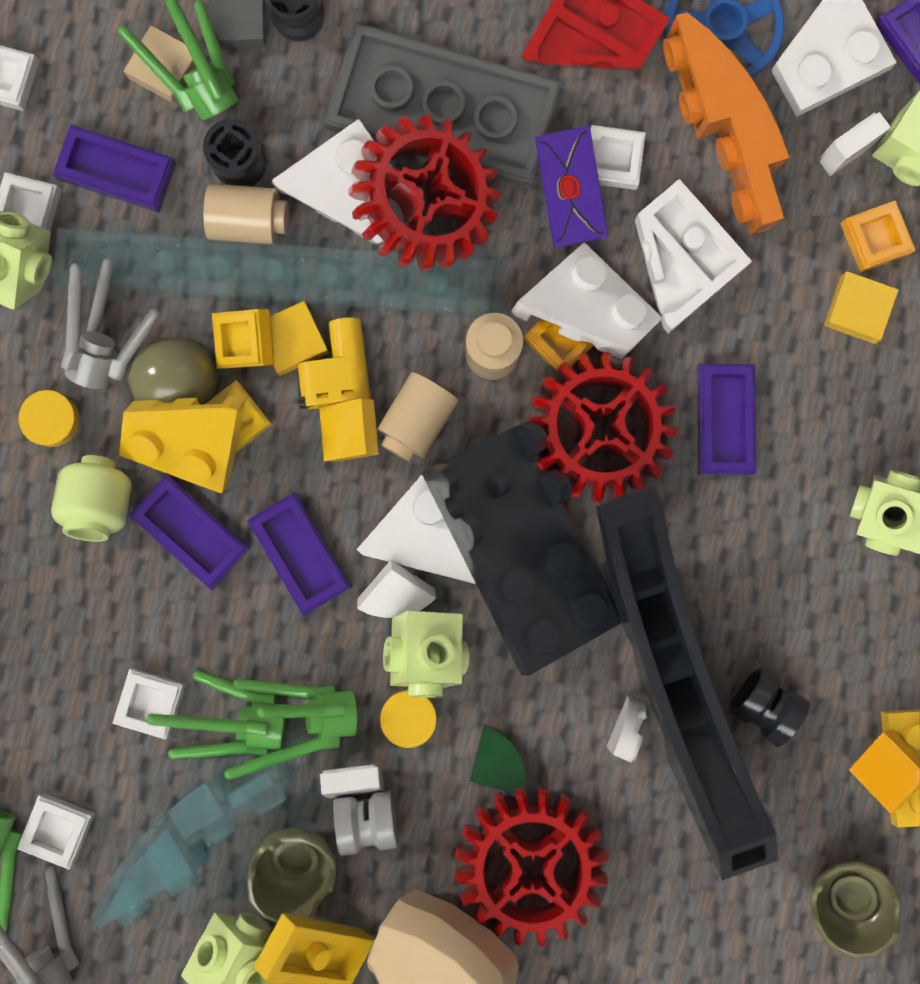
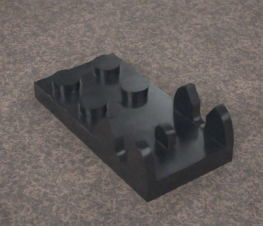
M531 421L523 422L421 472L521 676L532 675L621 624L617 612L563 505V502L570 495L568 477L556 469L553 471L541 470L537 465L541 460L540 452L546 449L547 435L538 424Z

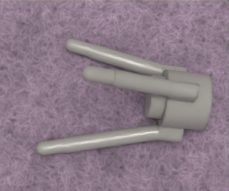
M110 258L104 259L87 330L82 332L81 337L82 267L77 263L72 264L70 267L66 349L61 367L65 369V376L70 381L91 389L106 388L111 378L123 380L129 361L160 316V311L157 308H151L117 355V352L114 350L115 341L109 336L99 333L114 262Z
M48 866L44 871L59 952L53 954L50 947L46 946L24 958L0 925V959L14 976L17 984H75L69 971L77 967L80 962L71 946L56 870L54 867Z

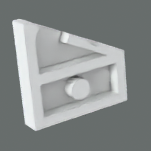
M822 0L771 71L797 117L891 70L897 62L863 0Z
M358 119L274 178L272 184L284 195L288 194L315 209L317 213L335 223L338 222L353 230L355 234L363 237L362 233L371 223L369 219H353L352 211L364 203V201L348 196V190L353 183L360 181L351 173V169L357 160H365L361 154V148L368 140H374ZM387 198L391 209L403 223L401 207L397 202ZM378 234L372 240H368L376 245L383 242Z
M680 179L639 212L635 219L659 315L662 317V327L668 334L752 262Z
M585 242L527 292L511 311L516 317L525 321L531 315L556 324L560 326L558 334L577 342H589L597 350L610 352L612 356L623 359L662 319Z
M422 475L356 549L362 555L388 562L392 560L399 565L475 584Z

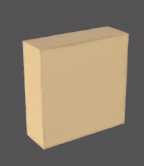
M150 25L142 39L143 44L185 87L187 83L183 76L196 68L186 45ZM134 52L124 69L128 79L175 104L177 101L175 95Z

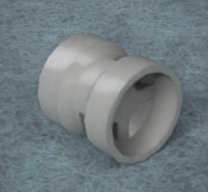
M391 790L374 792L370 799L357 800L352 795L336 797L334 799V827L337 847L341 856L358 854L363 847L376 846L381 851L398 848V828L394 798Z

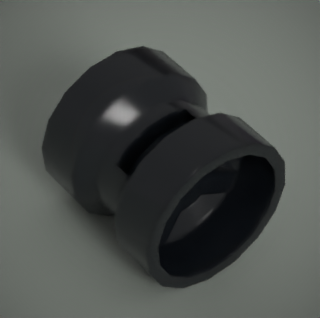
M265 0L271 13L272 22L277 32L284 38L292 41H306L314 37L322 29L325 20L322 0ZM305 7V11L297 14L298 12L302 11V9Z
M225 119L215 123L207 131L203 140V152L208 164L223 185L255 186L262 179L266 171L267 160L254 130L248 124L238 119ZM229 147H231V149L228 151L227 155H225L227 149H228Z
M760 667L748 676L730 703L729 713L745 724L754 723L760 728L762 737L773 745L780 747L788 742L799 730L809 712L810 702L793 690L786 692L780 688L777 678Z

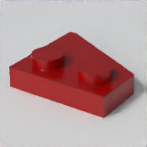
M553 0L521 58L527 63L639 72L670 18L642 0Z

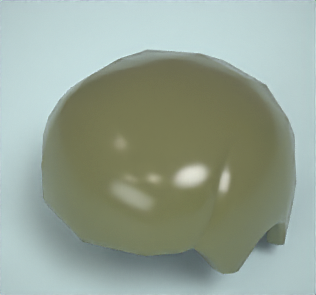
M163 337L149 342L136 353L132 360L127 382L135 401L159 400L164 403H170L179 398H197L199 405H202L215 397L220 371L216 368V362L212 353L196 340Z
M297 826L273 832L262 840L253 853L247 875L249 902L262 918L276 923L282 913L314 918L322 900L334 889L337 872L335 870L336 860L332 847L320 834Z
M858 859L834 862L815 879L810 896L812 919L816 929L831 949L854 959L877 957L896 942L900 935L901 901L896 887L878 867ZM837 891L843 902L845 909L841 907L836 900Z

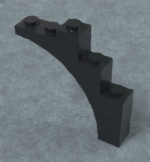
M653 485L596 505L607 561L603 563L608 593L633 647L640 683L663 731L670 767L721 880L723 881L778 861L777 833L737 748L695 635L677 574L668 535L664 506L659 494Z

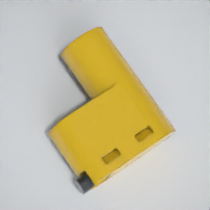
M341 318L329 322L333 358L306 361L297 365L302 398L298 399L300 409H318L321 406L360 398L371 399L360 318Z

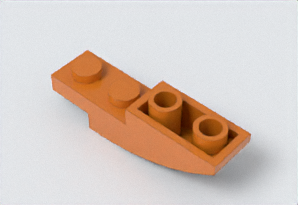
M689 13L676 15L667 38L663 41V51L668 69L672 73L677 71L683 91L679 93L682 117L687 125L693 124L697 139L719 134V138L716 139L717 158L721 168L724 171L729 170L736 190L732 192L731 201L738 222L740 224H747L750 235L770 230L784 219L771 173L776 172L789 159L779 127L761 92L733 53L708 28Z

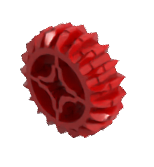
M430 114L421 116L417 121L416 127L408 116L398 120L395 124V130L388 125H384L376 133L377 142L368 140L361 148V154L365 160H357L352 166L351 173L360 181L350 186L348 196L364 201V203L352 211L353 219H369L371 225L362 233L363 239L367 241L372 240L378 234L384 241L379 247V256L386 257L392 250H398L397 260L399 267L406 268L416 256L420 271H429L433 268L435 260L442 269L450 268L455 264V257L466 260L474 254L473 244L481 245L486 242L489 234L484 226H491L497 220L498 214L489 205L496 203L500 199L502 192L488 187L487 183L496 178L498 169L482 168L480 162L487 156L488 148H480L473 152L467 146L471 141L472 131H465L458 138L453 136L452 119L444 120L437 130L434 128ZM421 154L427 156L426 161L419 170L403 167L399 171L388 167L391 160L403 155ZM448 169L454 175L460 188L455 186L449 179ZM427 179L425 185L427 188L426 197L432 201L423 208L425 204L423 200L424 191L419 186ZM387 198L397 202L401 207L403 223L391 209ZM451 216L460 220L454 232L440 236L422 234L424 227L431 222L432 217L445 220Z
M604 352L600 357L598 369H594L590 356L583 354L578 359L580 374H577L571 365L564 362L558 368L559 376L564 383L563 385L549 376L542 382L543 389L552 399L535 395L531 401V406L545 413V416L529 417L527 421L538 424L547 435L546 448L549 453L537 465L541 470H544L555 463L561 470L559 472L574 479L575 482L570 489V496L572 498L578 499L584 492L586 484L592 486L591 499L593 503H601L603 501L605 486L610 487L611 495L614 499L626 494L624 481H627L635 492L645 489L646 483L640 473L641 471L654 479L659 478L663 474L660 465L652 458L669 460L673 457L674 450L659 441L660 439H672L678 435L677 427L662 425V419L674 415L676 407L670 404L658 406L656 400L660 399L668 389L664 384L658 385L652 391L645 386V383L652 377L653 371L651 369L645 368L637 378L629 374L634 364L633 358L625 357L619 369L616 370L612 369V354ZM591 385H607L621 390L611 403L605 405L595 404L586 397L581 400L573 393L578 389ZM634 402L639 407L645 424V439L642 449L634 444L636 438L629 433L625 425V416ZM560 406L571 413L569 417L575 421L580 430L579 441L569 455L562 447L557 432V416ZM617 407L619 411L611 420L613 423L609 427L610 433L614 436L613 440L609 441L607 435H605L601 440L596 439L586 449L584 446L591 438V432L595 427V424L589 418L596 415L599 421L603 415L607 417ZM597 450H608L617 457L623 456L631 463L630 466L623 470L607 473L591 471L581 466Z
M518 787L515 793L518 805L508 807L505 796L502 793L494 795L498 814L493 816L483 806H479L475 810L478 821L484 826L483 829L472 824H465L463 826L462 835L474 846L460 845L456 847L455 858L468 865L461 866L455 870V881L463 885H470L461 893V901L464 906L480 903L474 912V919L479 924H484L495 917L492 932L499 939L511 927L514 928L513 938L515 945L523 946L526 941L527 932H535L538 945L544 948L548 942L546 930L556 928L558 936L562 940H567L570 936L566 924L567 920L572 918L577 925L586 927L588 918L581 906L585 904L592 908L600 907L602 900L590 887H602L608 884L609 878L606 872L595 867L607 862L609 857L605 848L592 847L602 838V834L597 826L583 828L589 818L588 812L583 807L574 810L568 817L566 816L571 804L569 796L561 794L556 799L552 808L548 806L550 798L546 787H539L536 792V803H528L525 788ZM527 822H539L555 827L551 833L546 831L539 838L532 840L523 839L514 830H509V828ZM571 840L576 847L577 868L571 885L566 889L554 873V867L563 856L561 849ZM496 841L502 847L503 854L510 863L505 873L501 876V883L492 890L484 874V863L490 846ZM517 852L523 858L531 855L533 861L535 855L540 856V863L546 880L540 874L531 876L530 870L528 876L522 875L523 871ZM534 893L547 899L550 904L537 908H522L512 905L508 901L511 900L515 903L524 895Z

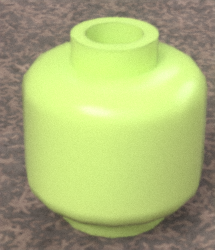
M86 455L82 457L81 463L67 465L59 471L51 514L55 522L63 526V534L82 541L102 542L109 539V534L116 533L125 526L132 486L130 478L120 470L115 469V461L103 456Z

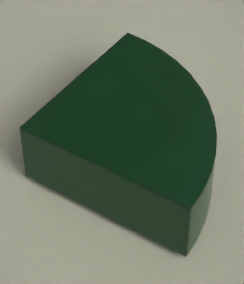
M484 724L470 775V782L511 793H516V788L524 787L526 791V772L518 750L502 732Z

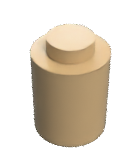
M209 184L205 193L203 213L206 237L208 240L275 245L278 234H287L288 201L280 200L279 192L276 188Z
M488 313L477 318L469 327L466 336V360L471 370L478 376L489 380L501 379L509 375L517 366L523 347V335L520 327L512 318L501 313Z
M411 372L377 428V431L385 436L381 446L407 462L411 460L414 454L425 458L457 405L458 399L431 380Z

